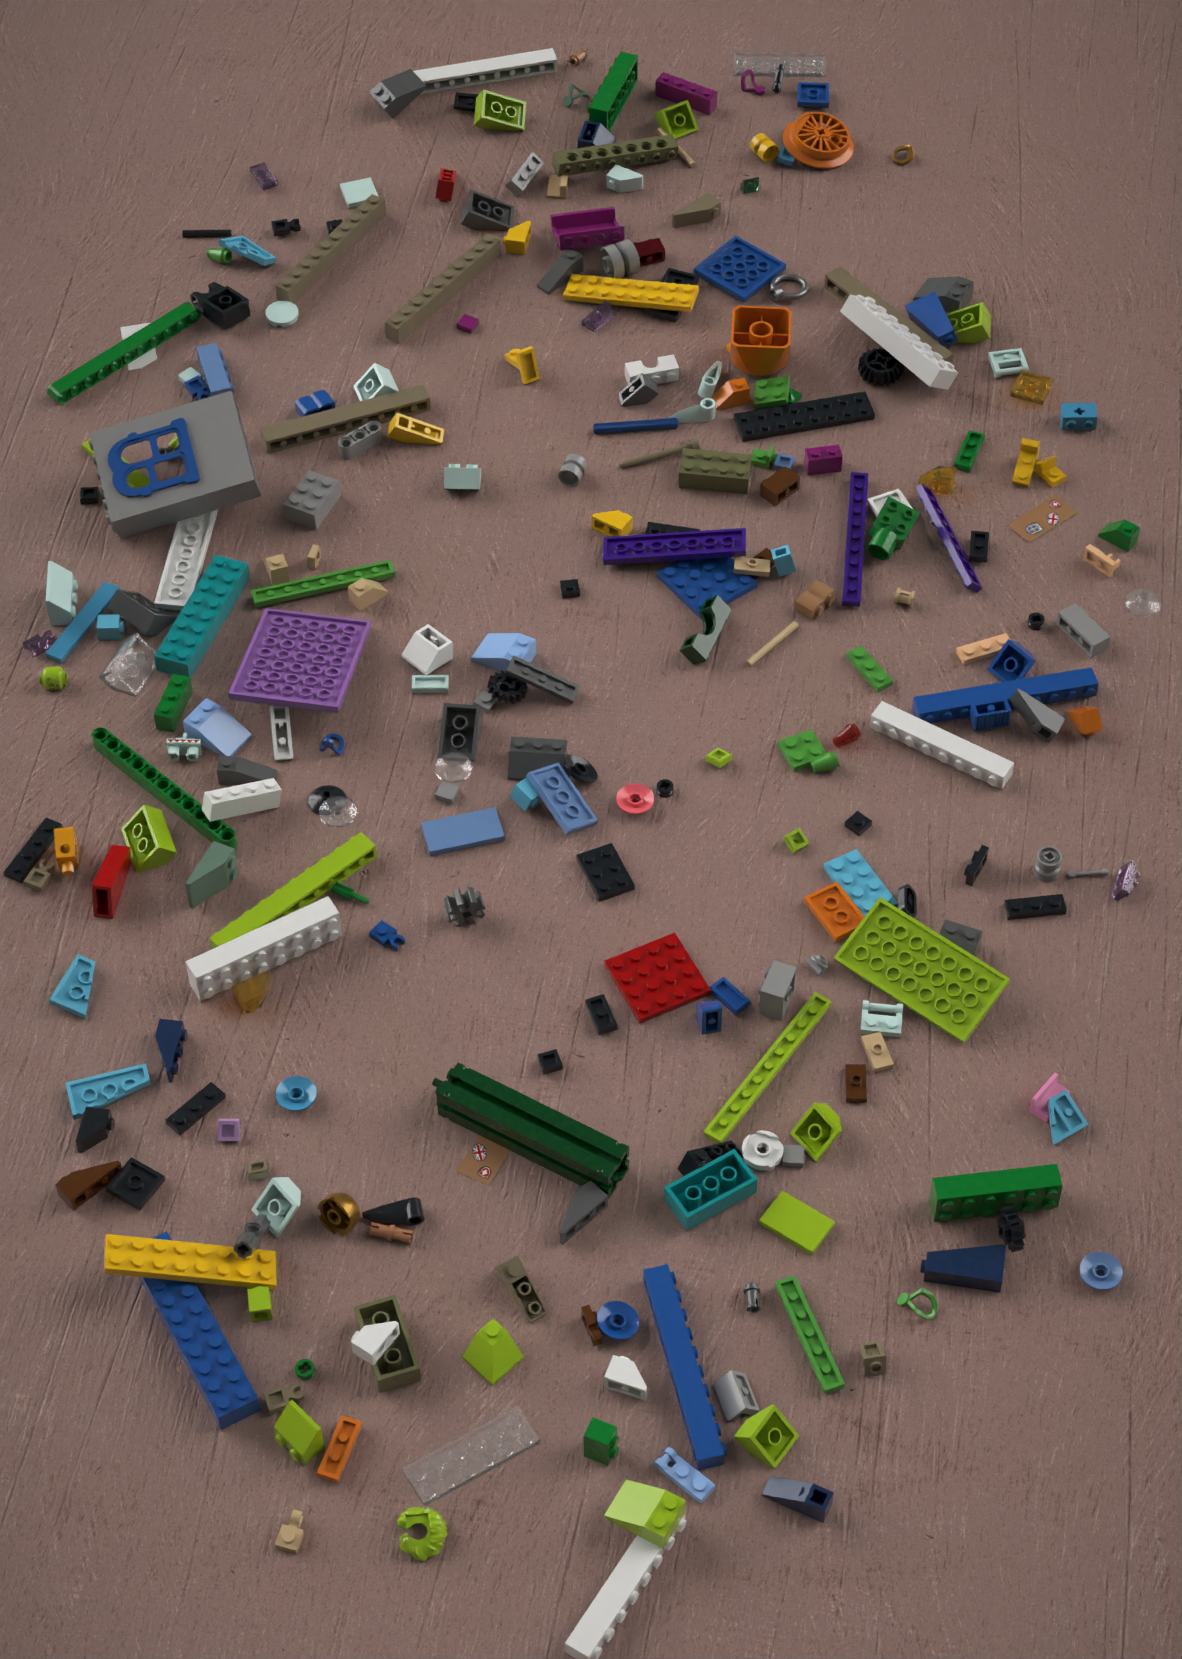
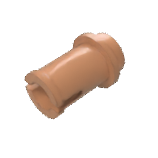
M580 49L576 54L570 56L569 63L572 66H578L587 57V52L584 49Z

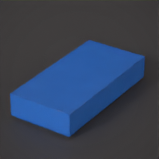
M725 977L709 987L711 994L735 1016L751 1005V1001Z

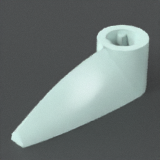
M717 360L704 374L698 390L700 397L704 399L712 398L721 374L722 362Z
M705 398L701 400L700 405L681 410L668 418H677L678 423L711 421L715 418L716 402L711 398Z

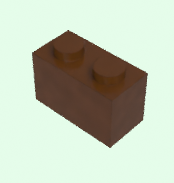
M784 466L768 479L762 481L760 496L773 506H777L799 490L800 476Z

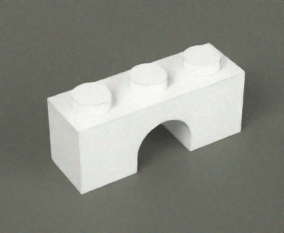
M674 354L658 357L657 366L654 368L645 367L641 360L625 363V378L628 385L641 373L656 381L657 384L679 380V366Z

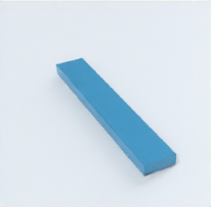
M105 581L46 652V657L62 664L95 624L98 615H102L108 608L116 590L120 589V587Z

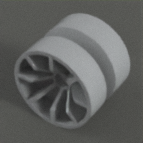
M629 239L600 249V261L607 277L623 278L624 274L629 276L639 272V256L634 244Z

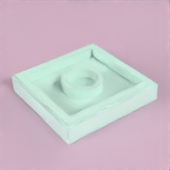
M371 177L340 184V189L348 208L360 206L372 194L378 196Z

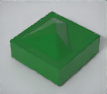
M790 388L788 404L797 403L802 398V393Z

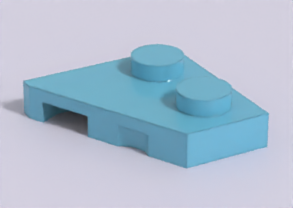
M1067 1090L1060 1092L1047 1101L1052 1143L1054 1145L1088 1125Z

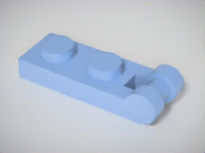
M668 1447L663 1452L664 1455L661 1458H657L653 1465L701 1504L713 1492L715 1484L677 1455L674 1449ZM670 1461L675 1464L672 1468L667 1465Z

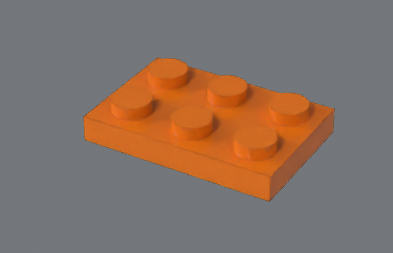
M834 882L804 897V903L835 943L850 936L865 917L838 882Z

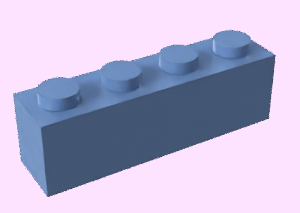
M216 343L196 347L198 361L210 397L228 391L234 393L233 384L229 383V372H225L227 370L225 360H221L223 359L222 350L218 349Z

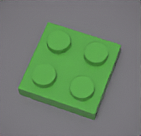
M789 376L757 380L753 400L754 408L787 405L790 389Z
M812 729L778 740V747L793 772L810 767V762L827 754Z

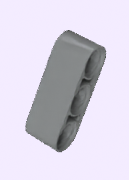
M377 421L368 422L340 438L338 441L339 456L344 460H349L382 441L381 424Z

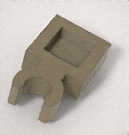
M45 859L40 861L39 869L33 867L24 881L26 887L42 892L51 880L50 873L55 870V864L51 862L49 866H46Z
M299 1383L293 1384L289 1390H285L283 1385L263 1392L270 1415L283 1411L291 1400L296 1403L304 1400L303 1393L299 1395L294 1394L296 1391L301 1390Z

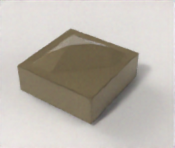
M267 1160L247 1163L249 1181L270 1177Z

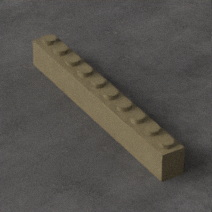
M373 194L370 195L275 285L277 301L295 303L386 216L385 199Z
M489 233L481 238L385 322L386 338L400 344L501 255V239Z
M841 266L825 274V288L844 303L850 295L857 296L859 294L865 298L867 296L873 298L877 306L885 308L888 315L896 317L899 324L907 326L911 334L914 333L919 336L922 343L930 345L933 352L939 353L943 356L945 362L947 361L952 364L953 354Z
M424 385L262 427L260 428L261 439L267 453L270 454L352 432L371 421H377L380 424L389 422L396 413L411 416L430 411V397Z

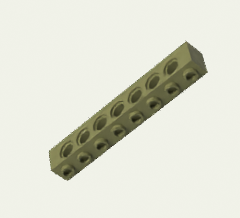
M671 134L553 152L552 166L557 176L560 177L562 174L573 175L612 169L615 165L627 167L677 159L679 146Z

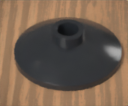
M568 755L565 758V767L574 779L585 783H594L597 780V772L588 761L577 755Z
M325 785L316 788L310 794L308 801L309 807L314 813L321 816H332L344 809L347 799L344 791L339 787Z

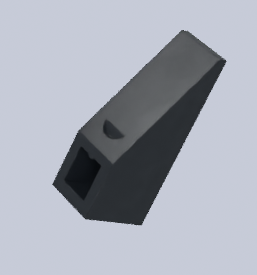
M731 1140L687 1151L677 1169L685 1176L733 1149L737 1151L741 1158L743 1156L742 1152Z

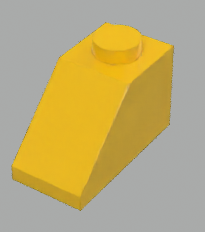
M526 221L510 228L507 236L504 235L503 245L506 246L507 253L525 255L532 234L531 221Z
M619 510L595 513L592 515V529L609 537L627 536L633 530V517Z

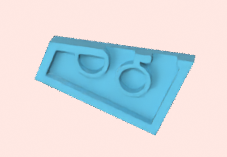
M244 236L224 238L219 241L220 246L251 259L262 266L275 264V256Z
M77 954L49 999V1003L86 1019L95 961Z

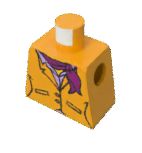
M74 827L54 829L58 867L62 871L63 876L74 875V869L79 868L78 841Z

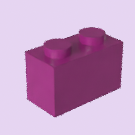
M839 444L805 449L804 465L808 476L842 471L843 456Z

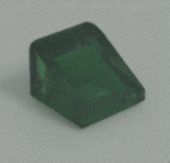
M759 177L742 181L740 189L743 194L759 191Z

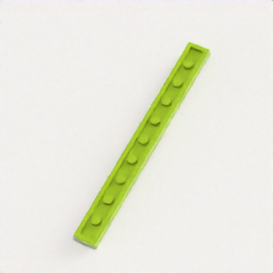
M814 992L707 1126L703 1136L717 1144L723 1143L828 1011L832 1001Z

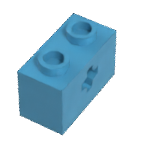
M1061 403L1059 413L1061 430H1096L1098 418L1096 404Z

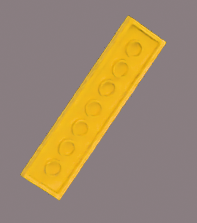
M571 274L563 293V300L691 312L699 292V286Z
M106 1234L104 1274L247 1288L269 1286V1290H275L277 1285L276 1251L257 1249L254 1250L251 1256H247L244 1259L238 1257L234 1247Z

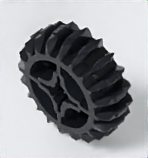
M873 347L872 350L867 349V352H864L860 357L858 372L863 377V381H868V384L874 383V385L880 384L881 386L886 384L889 386L890 383L894 384L902 376L904 365L885 349Z

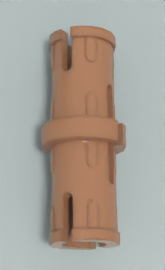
M375 1222L371 1223L372 1227L369 1229L370 1236L387 1238V1241L390 1242L392 1240L408 1244L412 1242L413 1230L396 1228L393 1224L387 1226Z

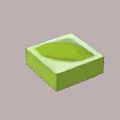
M716 748L705 756L706 762L718 768L732 760V754L720 748Z
M800 827L783 837L792 854L810 844Z

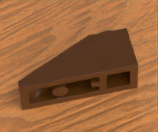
M114 1161L71 1172L55 1184L58 1196L73 1211L111 1182L121 1170V1163Z

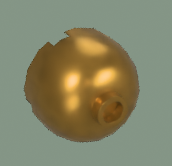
M344 1192L330 1194L321 1200L317 1207V1211L320 1209L321 1215L319 1219L323 1226L333 1234H336L337 1231L341 1234L340 1236H344L353 1230L360 1218V1209L357 1202Z

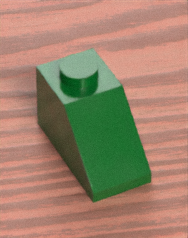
M1121 520L1107 524L1098 534V537L1129 552L1138 542L1140 527L1127 520Z

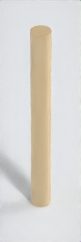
M662 128L657 129V133L660 136L668 135ZM679 146V156L691 168L694 167L696 163Z
M793 621L745 662L746 666L751 667L798 628V623Z

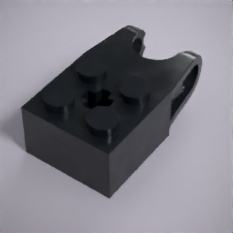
M216 282L208 284V293L195 291L190 294L193 306L200 310L206 318L224 330L250 317L249 299L229 286L224 287Z

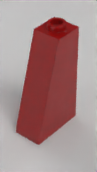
M111 845L92 884L94 917L114 918L131 865V847Z

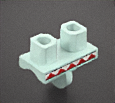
M186 732L183 733L182 738L167 739L166 741L171 761L179 760L180 755H186L189 761H197L198 756H202L201 739L189 738Z

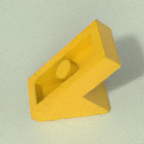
M1057 456L1043 458L1037 461L1034 467V471L1052 488L1066 481L1067 477L1055 466Z

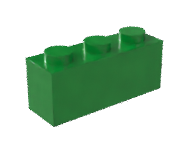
M172 674L154 713L156 729L174 733L193 692L190 677Z

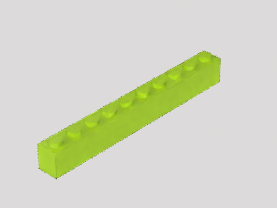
M362 832L351 837L345 844L337 847L326 857L321 858L319 862L307 868L296 878L291 879L282 888L275 890L272 895L261 900L252 909L245 911L242 916L231 921L220 931L215 932L209 938L211 950L310 905L330 891L335 882H343L377 858L376 845Z

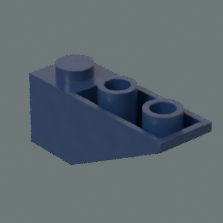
M159 1019L155 1038L168 1081L172 1083L174 1075L178 1073L179 1064L177 1062L179 1058H182L183 1041L186 1042L188 1031L184 1028L183 1021Z
M770 1476L762 1493L763 1497L824 1523L832 1506L834 1492L814 1483Z

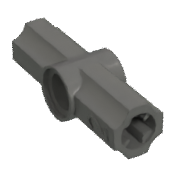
M259 1213L258 1216L253 1217L250 1222L245 1224L244 1231L234 1246V1251L238 1257L245 1259L247 1256H251L254 1250L260 1248L261 1240L268 1231L271 1222L267 1219L266 1215Z

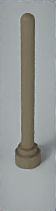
M697 438L690 439L685 445L622 461L619 463V467L623 469L682 453L683 448L700 450Z

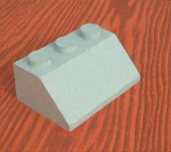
M48 561L46 605L51 626L69 625L73 617H76V607L74 604H77L75 591L78 590L77 580H74L71 571L52 561Z

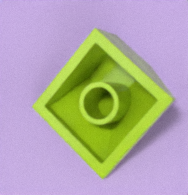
M813 1103L790 1134L818 1162L842 1132L840 1117L827 1103Z
M492 1319L476 1333L462 1358L493 1386L523 1360L524 1356L508 1331Z
M770 1405L748 1418L734 1435V1438L747 1453L772 1469L778 1466L799 1437V1434L775 1405Z

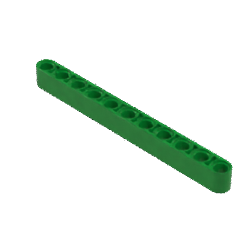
M189 302L181 304L52 383L47 389V394L59 404L66 403L196 323L201 317V311Z
M99 727L92 731L93 744L97 752L210 842L213 843L215 841L232 847L235 850L237 849L236 833L221 819L209 821L202 811L201 803L107 729Z

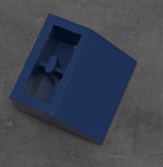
M585 121L577 140V148L615 143L616 138L601 123Z

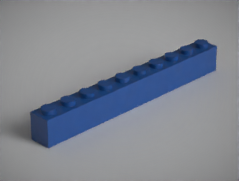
M1092 667L916 696L913 697L912 710L915 717L930 724L969 717L972 704L1007 699L1011 710H1014L1016 708L1010 701V697L1018 688L1043 704H1053L1096 696L1099 683Z
M668 1264L643 1269L644 1286L697 1470L724 1465V1456L727 1455L726 1446L719 1439V1436H721L719 1423L714 1422L713 1403L709 1404L707 1398L710 1397L708 1385L703 1384V1368L696 1361L698 1359V1352L696 1346L691 1344V1340H693L690 1327H686L687 1314L685 1308L681 1309L680 1306L682 1298L680 1291L676 1290L674 1286L676 1284L674 1271L670 1272Z

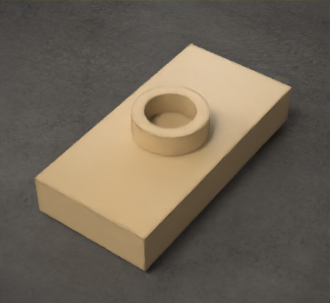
M735 557L734 574L769 577L770 560Z
M881 1032L861 1036V1042L874 1073L894 1067Z

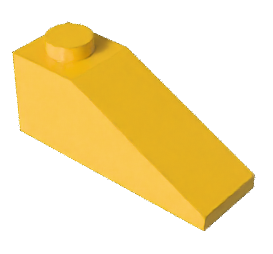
M396 413L389 423L387 437L405 443L441 445L444 429Z

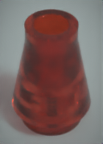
M854 723L851 725L847 724L832 741L837 748H840L843 745L858 740L861 733Z

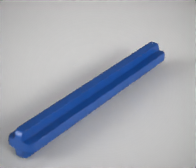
M665 418L595 423L593 431L595 434L670 429L678 427V419Z

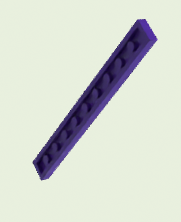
M851 472L842 606L860 607L868 473Z

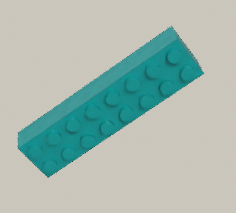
M219 555L214 556L154 655L157 671L171 675L177 674L192 677L250 579L248 563Z

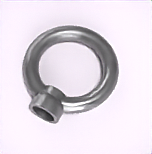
M780 274L771 280L768 295L774 302L780 298L797 300L808 293L809 284L799 275ZM792 280L800 283L803 289L797 293H785L781 287H776V285L780 281Z

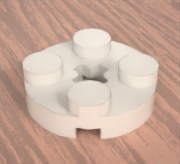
M756 1131V1134L751 1136L749 1134L743 1141V1161L754 1169L772 1171L782 1160L783 1144L779 1141L778 1136L772 1132ZM764 1147L767 1153H760L757 1149L761 1150Z

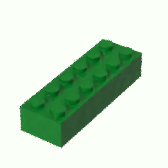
M620 52L618 57H615L613 66H610L608 75L604 77L603 84L599 86L598 93L593 97V102L588 105V121L601 123L609 132L611 131L638 81V55Z
M1057 1164L932 1178L929 1202L934 1222H947L952 1219L966 1220L978 1216L990 1217L1000 1212L999 1208L1008 1205L1014 1207L1015 1212H1032L1039 1209L1051 1210L1059 1205L1063 1184Z

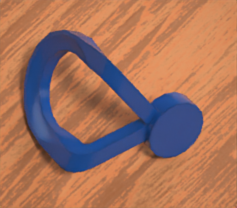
M329 734L322 740L319 751L324 752L327 748H330L336 754H342L345 744L344 740L338 734ZM331 738L340 740L341 743L338 749L334 747L335 742Z

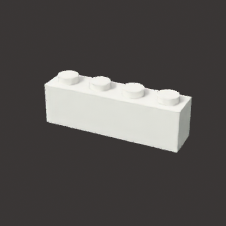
M271 778L204 792L202 811L209 821H215L277 808L280 804L282 789L275 779Z

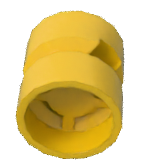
M764 133L757 134L750 142V149L765 163L773 161L779 153V147Z

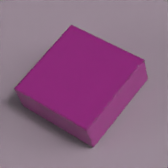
M464 314L456 324L457 329L472 333L479 324V319Z

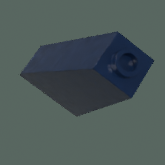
M1000 1244L927 1252L926 1260L921 1262L920 1272L924 1273L923 1281L1000 1293L1006 1245Z

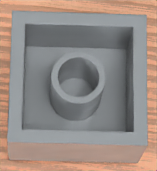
M775 960L771 967H767L764 976L766 980L764 983L761 982L758 988V994H760L757 1005L760 1006L759 1014L782 1021L795 991L797 967Z

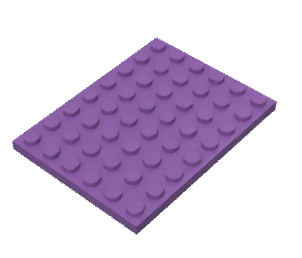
M265 608L228 693L229 699L339 713L372 627L371 621Z

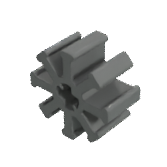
M467 887L466 892L462 895L458 888L453 890L455 897L446 896L444 898L445 904L443 906L448 922L452 923L455 921L456 927H462L463 922L467 919L469 925L475 924L474 917L483 918L485 916L484 910L486 908L480 891L474 893L473 887Z

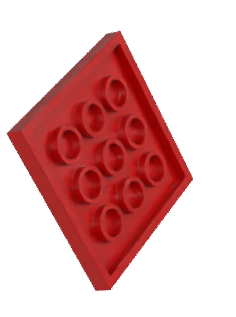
M675 932L604 960L605 968L639 1024L711 995V989Z

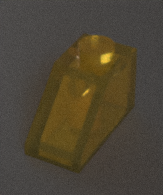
M937 466L920 476L919 485H925L932 489L933 493L953 495L956 468Z
M268 970L232 986L233 998L244 1015L255 1012L263 1006L271 986Z

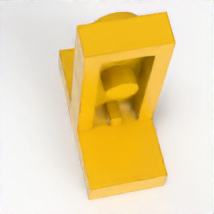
M532 346L521 350L512 349L509 353L504 354L505 360L520 370L522 383L528 384L540 379L535 352Z
M1022 438L1021 450L1012 478V484L1029 487L1035 464L1039 458L1040 441Z

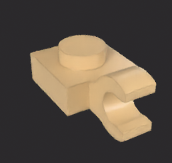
M293 1509L289 1526L282 1524L275 1542V1548L297 1554L304 1536V1530L299 1529L303 1521L302 1511Z

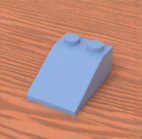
M488 633L471 657V661L498 671L503 670L505 673L513 655L531 663L536 655V639L520 633Z
M208 698L183 720L184 732L188 733L189 738L201 739V745L221 756H233L252 737V734L222 706Z

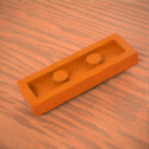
M341 1415L317 1470V1477L335 1483L339 1482L362 1428V1421Z

